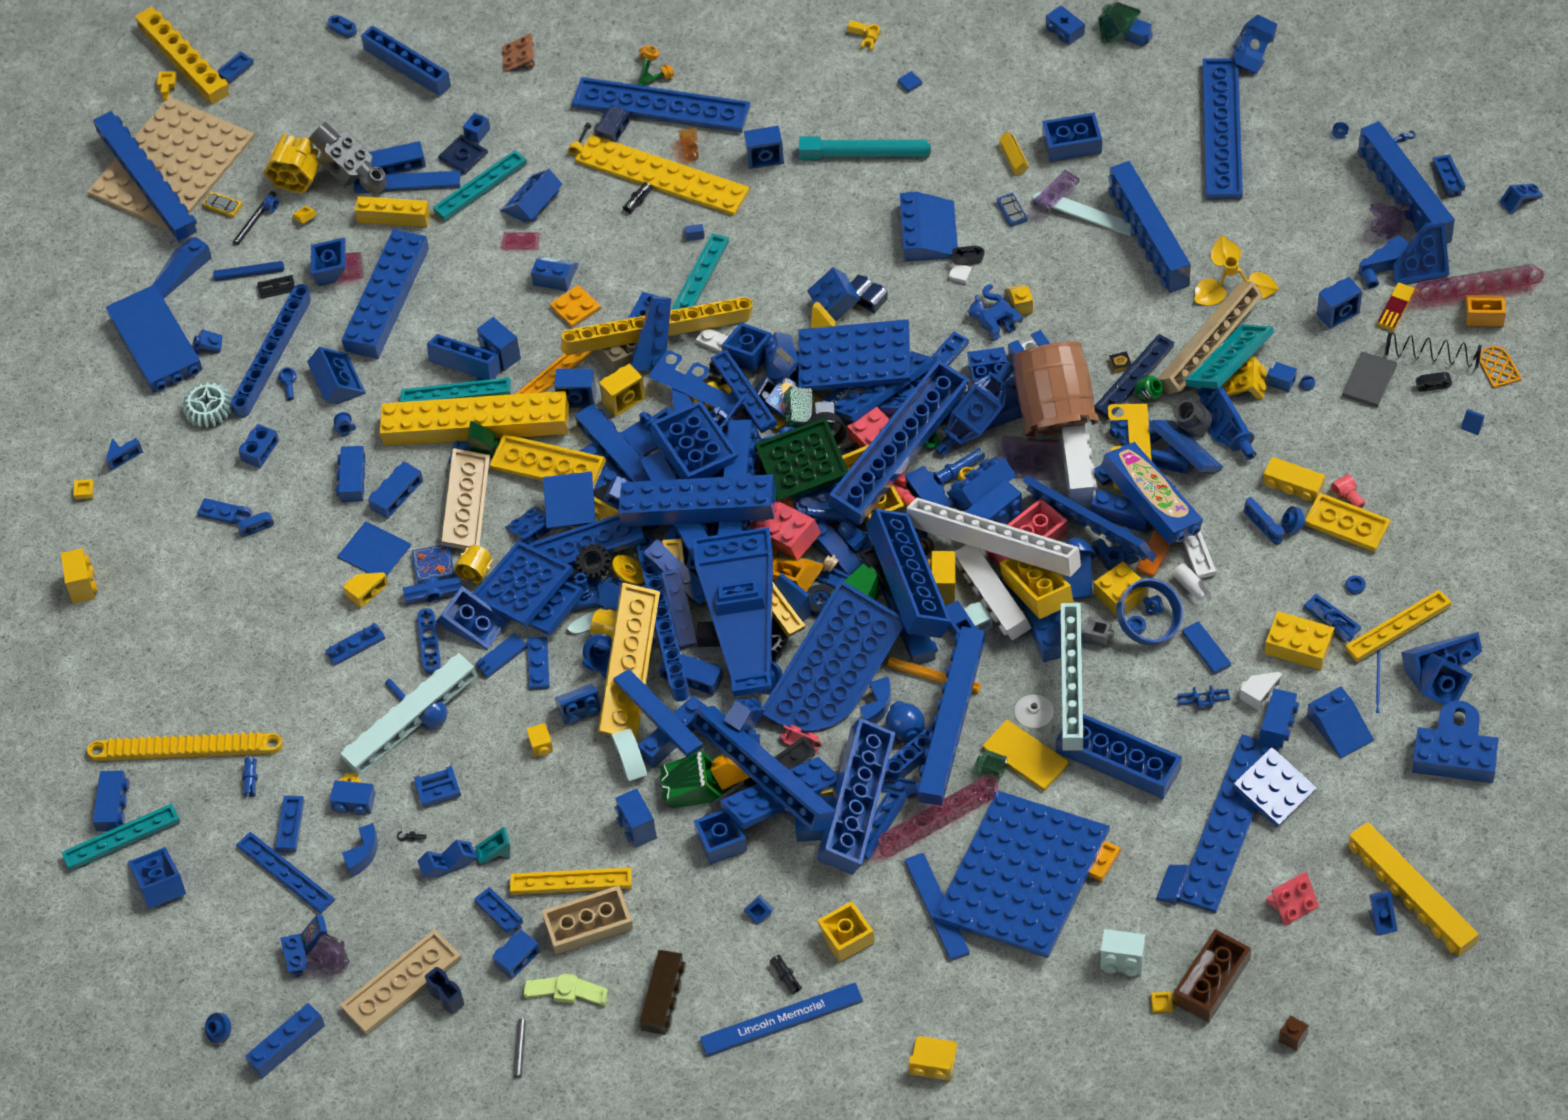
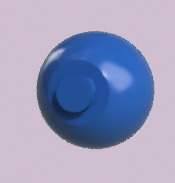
M897 701L890 706V711L886 716V729L895 732V740L904 743L910 742L924 730L925 718L917 706Z

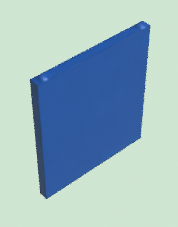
M592 471L543 477L547 529L580 526L596 521Z
M365 521L337 557L368 573L384 572L388 576L407 550L411 548L412 544Z

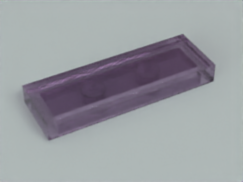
M1064 170L1033 200V204L1048 213L1079 183L1080 178Z

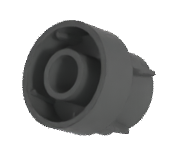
M1186 399L1175 406L1174 416L1178 420V425L1188 435L1199 436L1210 427L1212 422L1211 412L1200 402L1194 399Z

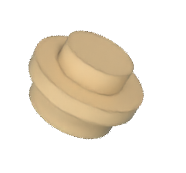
M834 554L832 557L828 555L823 561V571L831 572L837 564L838 559L835 558Z

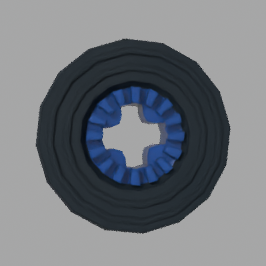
M818 584L808 589L811 615L819 616L830 598V593L834 590L832 587ZM819 598H823L822 604L818 602Z

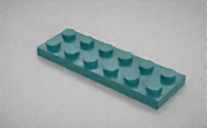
M1241 324L1185 379L1186 386L1219 389L1274 334L1273 326Z

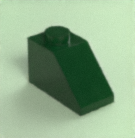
M470 421L468 440L471 452L490 455V458H493L499 445L495 433L474 421Z

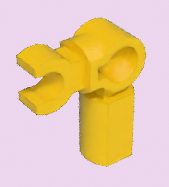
M852 20L848 24L847 32L861 36L866 35L861 43L862 49L866 45H870V51H873L875 48L874 42L880 37V27L876 24L867 26V24Z

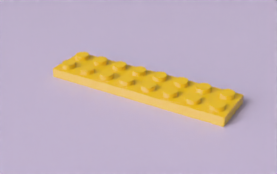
M627 583L621 584L598 733L611 735L630 728L635 740H637L641 710L613 682V678L630 669L646 685L660 591Z

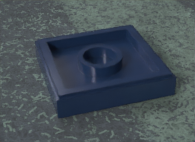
M461 134L438 156V159L466 175L488 154V150Z

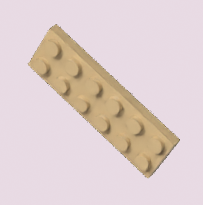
M453 448L440 545L464 550L471 545H480L490 455Z
M434 929L341 1003L340 1007L367 1035L427 987L425 975L435 967H439L446 972L462 959L461 955Z

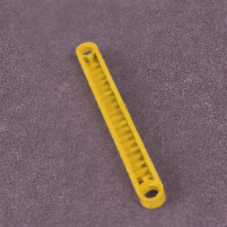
M242 732L239 735L237 733H233V735L218 733L216 736L214 734L209 736L206 734H202V736L195 734L194 736L187 735L186 737L171 735V737L163 736V738L148 736V738L140 737L139 739L136 737H132V739L127 737L121 739L118 737L116 740L109 738L108 740L93 741L88 745L87 753L93 761L264 755L280 752L283 742L276 733L262 734L260 732L256 734L252 732L245 734ZM269 742H278L275 747H268ZM96 748L103 749V751L100 754H93V751Z

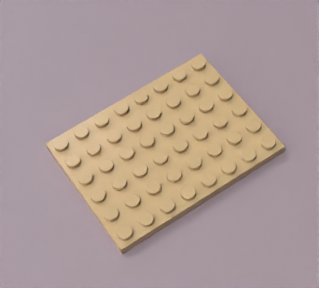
M168 97L135 135L139 148H143L147 154V159L153 161L156 171L160 170L164 178L163 180L169 182L172 192L177 193L180 203L186 205L190 215L255 138V134L172 97ZM117 159L109 165L87 191L88 195L170 231Z

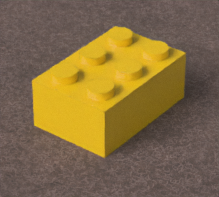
M1277 611L1266 640L1265 654L1322 670L1333 640L1334 627Z

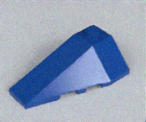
M1479 632L1418 646L1401 652L1405 672L1421 692L1422 669L1431 653L1457 665H1466L1482 652Z

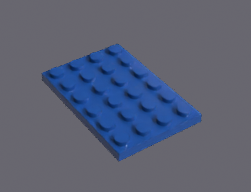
M909 319L798 329L800 392L911 382Z

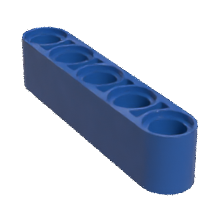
M933 723L889 759L886 768L887 778H905L925 761V750L930 748L931 745L929 743V735L935 729Z

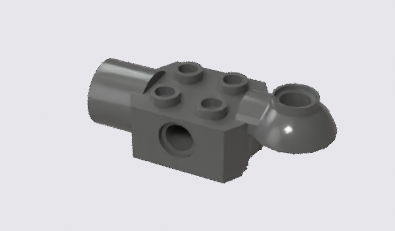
M324 122L309 137L311 142L320 150L318 162L343 186L351 185L359 178L360 184L368 192L380 193L384 191L387 185L384 171L371 164L372 155L348 132L337 133L327 122Z

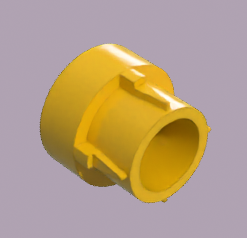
M471 545L469 548H466L464 553H461L454 565V571L463 580L474 579L472 583L481 584L490 570L489 566L493 561L491 559L492 556L485 548Z
M611 609L596 610L590 624L592 636L604 634L612 638L617 611Z

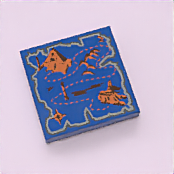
M437 545L411 550L417 584H423L424 580L433 577L439 580L455 577L450 547Z

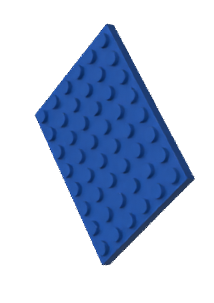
M997 790L934 916L935 921L1049 958L1095 863L1097 855L1106 840L1110 826Z

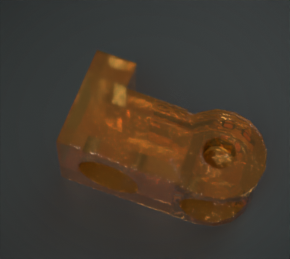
M696 127L679 130V140L684 159L687 162L697 161L699 159V147L695 143L698 142Z

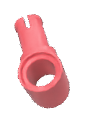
M1345 474L1330 484L1331 490L1339 495L1337 496L1338 498L1343 496L1344 499H1348L1352 505L1359 508L1365 506L1366 502L1356 492V483L1351 475Z

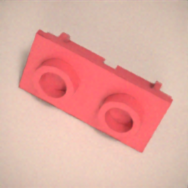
M783 725L787 730L786 733L783 732L780 736V740H783V743L792 745L805 736L816 750L814 754H817V744L822 745L818 740V736L810 732L807 735L801 733L802 729L794 725L790 727Z

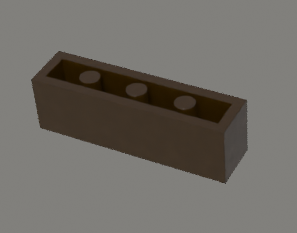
M658 950L640 1018L641 1031L665 1035L667 1028H671V1010L676 1009L677 998H675L676 992H680L682 980H679L680 975L684 974L686 970V962L683 961L682 953Z

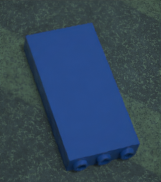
M155 284L106 306L110 321L153 393L163 391L167 386L180 383L184 378L195 376L203 370L200 359Z

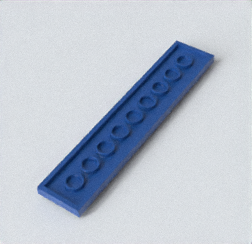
M1203 58L1206 199H1243L1239 68L1236 66L1234 58Z
M586 77L580 78L572 101L573 108L604 112L609 109L610 105L628 110L630 116L741 133L743 132L751 107L749 101Z
M1244 734L1241 735L1177 901L1217 913L1256 812V808L1232 786L1271 747L1279 752L1280 748L1261 744L1257 738Z

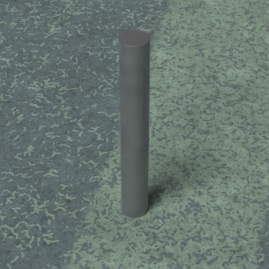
M518 1019L514 1065L515 1078H522L526 1030L525 1019Z

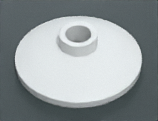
M1032 694L1021 698L1017 702L1014 713L1018 722L1023 726L1040 728L1052 720L1054 708L1046 697Z

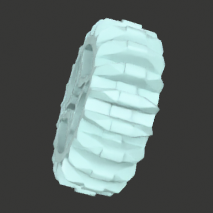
M208 382L206 385L200 383L197 388L193 386V391H188L187 395L184 396V402H182L183 412L187 420L194 426L198 424L200 428L205 424L207 429L209 424H212L214 427L216 422L222 424V418L228 419L227 414H231V408H233L231 403L232 397L228 390L222 385L217 386L215 382L212 385Z

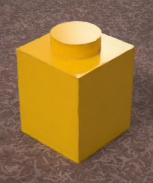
M545 723L526 728L534 757L546 756L553 752L552 742Z

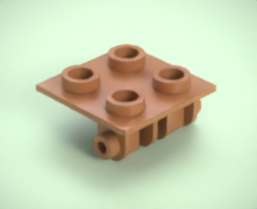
M532 33L502 46L503 72H508L523 64L527 69H533L535 66Z

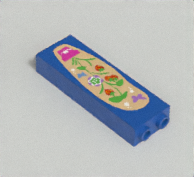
M1135 442L1105 453L1101 468L1169 545L1181 542L1184 538L1191 535L1195 536L1200 532L1203 518Z

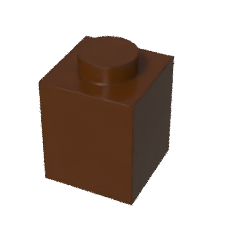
M1290 1015L1280 1030L1279 1042L1298 1051L1308 1035L1309 1025Z

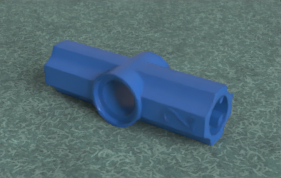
M459 576L443 580L433 577L424 580L423 584L403 587L405 602L410 604L425 600L429 603H432L434 600L440 601L442 597L455 595L461 587V581Z

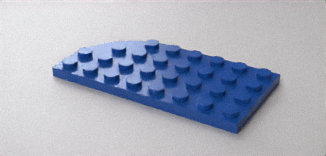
M840 580L763 705V708L766 709L763 716L782 727L783 725L787 727L794 725L802 729L801 731L803 732L826 729L842 721L855 708L904 628L901 616Z

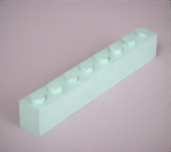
M1061 603L1063 750H1083L1080 603Z
M460 653L451 657L430 678L420 683L417 689L411 694L406 695L397 706L392 707L384 717L375 721L371 728L361 733L358 739L352 744L347 745L341 752L344 762L360 776L422 724L421 718L427 708L437 702L446 704L477 677L474 666Z

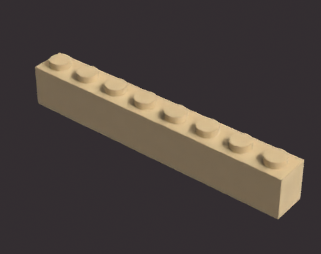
M1253 281L1237 285L1158 377L1166 394L1182 391L1186 386L1185 379L1223 343L1263 296Z

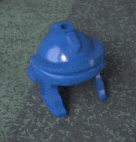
M596 634L591 636L583 646V656L585 659H583L582 665L591 671L600 672L605 679L612 638L604 634Z

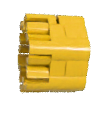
M283 134L279 142L275 144L263 173L277 189L283 188L286 191L304 194L312 184L320 166L318 162L319 156L317 157L319 150L313 148V144L310 143L311 140L306 137H298L296 140L295 137L290 135L286 142L288 135Z

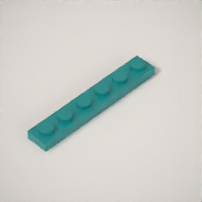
M516 150L512 151L433 206L434 212L444 221L448 220L527 164L526 158Z
M714 233L711 234L671 310L693 307L697 304L729 243L728 237Z
M506 377L401 389L400 402L511 395V379Z
M171 803L62 851L61 854L69 871H72L178 824L180 819Z

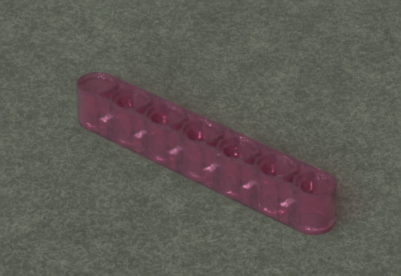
M1527 264L1419 282L1415 286V294L1423 301H1433L1540 283L1544 278V273L1538 266ZM1536 270V275L1530 278L1531 272ZM1518 273V278L1512 281V276ZM1500 276V281L1494 284V279ZM1482 279V284L1476 286L1477 280ZM1460 282L1465 283L1462 289H1458ZM1442 285L1447 286L1444 292L1439 291ZM1427 287L1428 293L1426 295H1422V290Z
M986 775L946 797L942 806L932 805L884 832L879 837L880 854L885 857L894 856L993 800L998 792L997 778L993 775Z

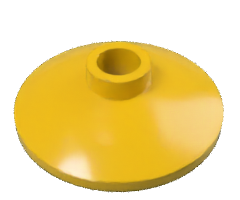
M618 555L613 559L612 568L620 579L632 585H641L645 582L641 564L637 560L626 555Z

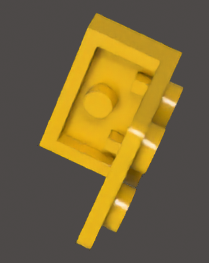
M1255 356L1249 358L1222 385L1228 397L1249 391L1257 400L1264 399L1266 367Z
M918 1036L915 1041L913 1056H910L909 1075L951 1081L957 1043L955 1041Z

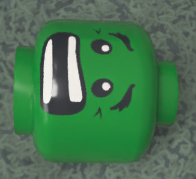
M1152 375L1146 376L1136 382L1135 394L1141 401L1149 402L1161 396L1162 383L1157 377Z

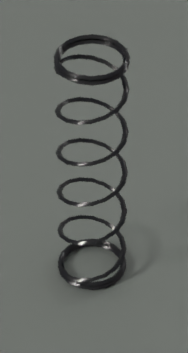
M1388 332L1385 355H1389L1391 337L1394 334L1396 354L1400 357L1402 353L1398 355L1396 335L1394 332ZM1410 335L1406 340L1403 350L1405 349L1408 340L1411 337L1414 358L1417 360L1419 356L1416 358L1413 336ZM1428 337L1422 346L1420 354L1423 351L1427 340L1429 339L1432 361L1435 362L1437 358L1435 360L1433 359L1431 339ZM1445 340L1439 350L1438 355L1440 354L1445 342H1447L1449 362L1452 365L1454 364V361L1451 363L1449 343L1447 340ZM1463 342V343L1460 345L1459 349H1458V352H1457V354H1456V356H1455V359L1457 358V356H1458V354H1459V352H1460V349H1461L1462 345L1464 344V346H1465V353H1466V362H1467L1468 367H1471V366H1472V363H1471L1470 365H1469V363H1468L1467 347H1466L1465 342ZM1480 344L1473 358V361L1476 358L1475 368H1479L1482 349Z

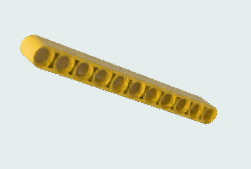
M741 297L671 310L668 336L746 322L751 318L753 302L749 298ZM645 316L566 330L561 335L560 349L564 354L572 355L638 342L640 330L645 322Z

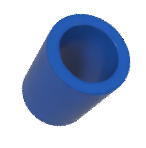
M1368 268L1362 272V277L1368 289L1379 285L1374 269Z

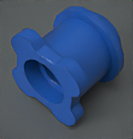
M341 412L334 416V432L340 433L342 437L348 436L351 431L356 429L355 424H351L352 417L349 413Z

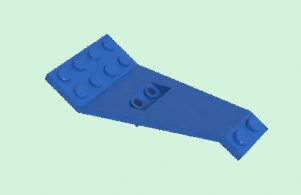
M769 527L693 539L696 571L731 678L733 696L773 691L771 681L773 551Z

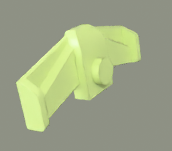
M564 973L554 978L527 980L524 989V999L554 995L555 1002L575 1004L576 997L605 1007L609 989L578 979L575 974Z

